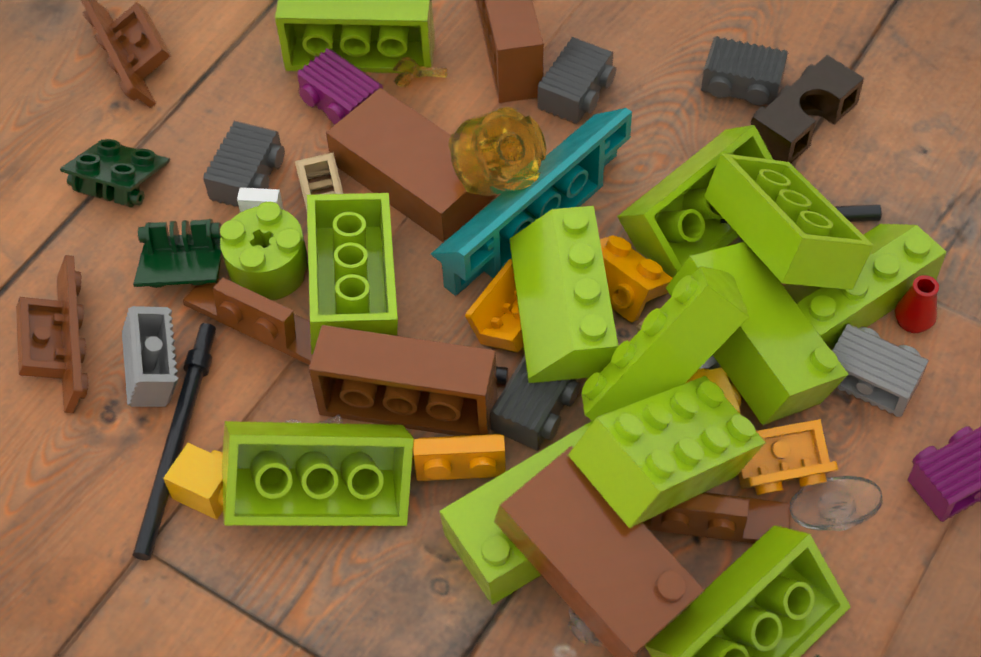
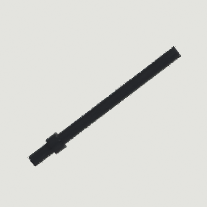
M208 323L200 325L194 348L188 351L183 366L186 375L133 551V556L140 560L147 561L151 559L169 496V491L163 477L182 451L202 378L209 373L212 362L210 350L216 333V327Z

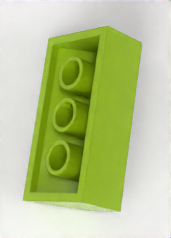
M755 125L725 129L617 216L636 250L647 259L659 263L663 271L672 278L689 256L726 247L739 236L728 223H720V219H723V217L707 201L704 195L721 153L773 160Z
M594 206L551 209L510 238V251L528 383L589 378L596 372L600 373L611 362L612 355L618 347Z
M879 224L863 234L874 246L853 290L786 284L784 288L827 346L833 350L847 324L857 328L868 327L894 310L897 303L912 286L915 278L927 275L937 280L947 251L918 225Z
M700 266L691 276L683 277L675 286L672 297L660 309L656 308L647 315L642 323L641 330L630 341H624L617 347L612 355L611 362L600 373L596 372L587 379L581 393L585 416L594 421L599 416L685 384L749 318L734 277L726 271Z
M225 421L222 458L224 525L407 526L414 438L403 425Z
M774 525L716 578L690 607L645 647L651 657H801L851 606L812 536L809 533Z

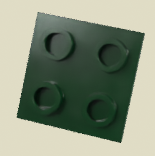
M104 139L98 141L95 145L62 166L60 172L68 174L67 184L72 186L73 191L96 198L103 197L106 201L114 200L115 203L131 208L134 205L140 206L144 200V191L139 190V185L168 164L170 158L156 155L149 149H134L121 145L116 140Z
M212 219L191 220L189 224L188 220H183L182 235H179L176 221H170L169 231L167 222H146L145 227H138L139 243H144L133 283L134 287L150 286L160 288L166 285L192 284L199 286L206 283H217L222 258L220 247L221 223H213Z

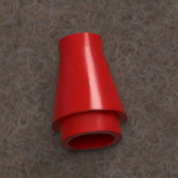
M922 275L915 278L910 289L895 307L897 322L907 332L922 333L936 323L939 284L933 277Z

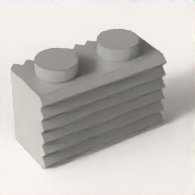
M133 306L128 308L122 330L127 405L131 407H166L170 403L179 378L176 376L178 372L176 369L177 362L175 361L177 355L174 354L176 347L173 346L175 342L173 339L174 332L172 331L174 325L171 324L173 320L171 317L172 310L168 307Z
M851 324L846 325L845 330H843L842 335L832 350L849 374L837 386L838 389L846 391L848 395L853 394L864 402H870L872 406H878L880 410L885 409L888 413H894L896 417H902L929 362L928 359L921 357L919 352L910 346H897L881 339L879 334L868 327L857 328Z

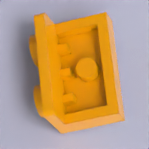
M611 235L600 239L611 306L613 310L629 322H634L639 319L646 302L669 293L666 287L673 278L663 271L659 263L646 259L633 250L627 240Z
M509 259L468 309L465 317L480 344L518 353L523 347L512 259Z
M821 419L756 431L766 443L741 470L738 476L741 489L755 487L756 495L783 490V481L798 479L800 487L827 482L826 473L838 470L837 461L830 462Z
M502 434L414 439L413 456L417 481L493 478L506 472L504 435Z

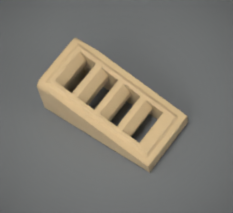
M333 152L295 161L306 210L307 195H311V191L333 186L334 191L322 194H343ZM331 174L330 179L308 183V179Z

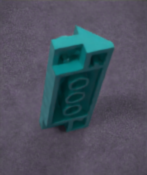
M622 108L593 115L436 248L430 255L442 263L444 288L457 296L483 272L494 278L506 262L512 259L510 251L511 237L551 209L580 207L603 187L604 167L617 156V150L630 139L632 111Z

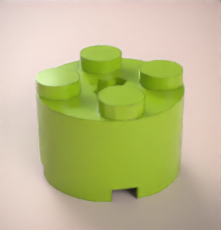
M264 202L258 207L247 209L223 223L220 228V247L230 281L270 300H277L288 296L301 286L304 281V274L308 268V256L301 225L291 213L280 209L277 203Z

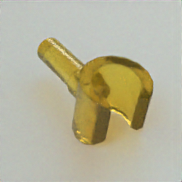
M410 57L402 58L393 68V71L402 72L394 80L395 84L400 87L408 86L415 77H447L448 74L447 68L418 66L417 62Z

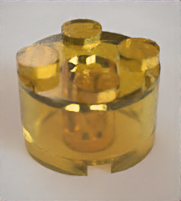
M503 107L471 117L459 126L457 131L449 138L448 145L451 151L454 171L466 191L471 194L493 196L524 189L538 179L541 173H538L541 161L546 159L547 149L542 130L534 119L530 116L525 117L516 111L518 109Z

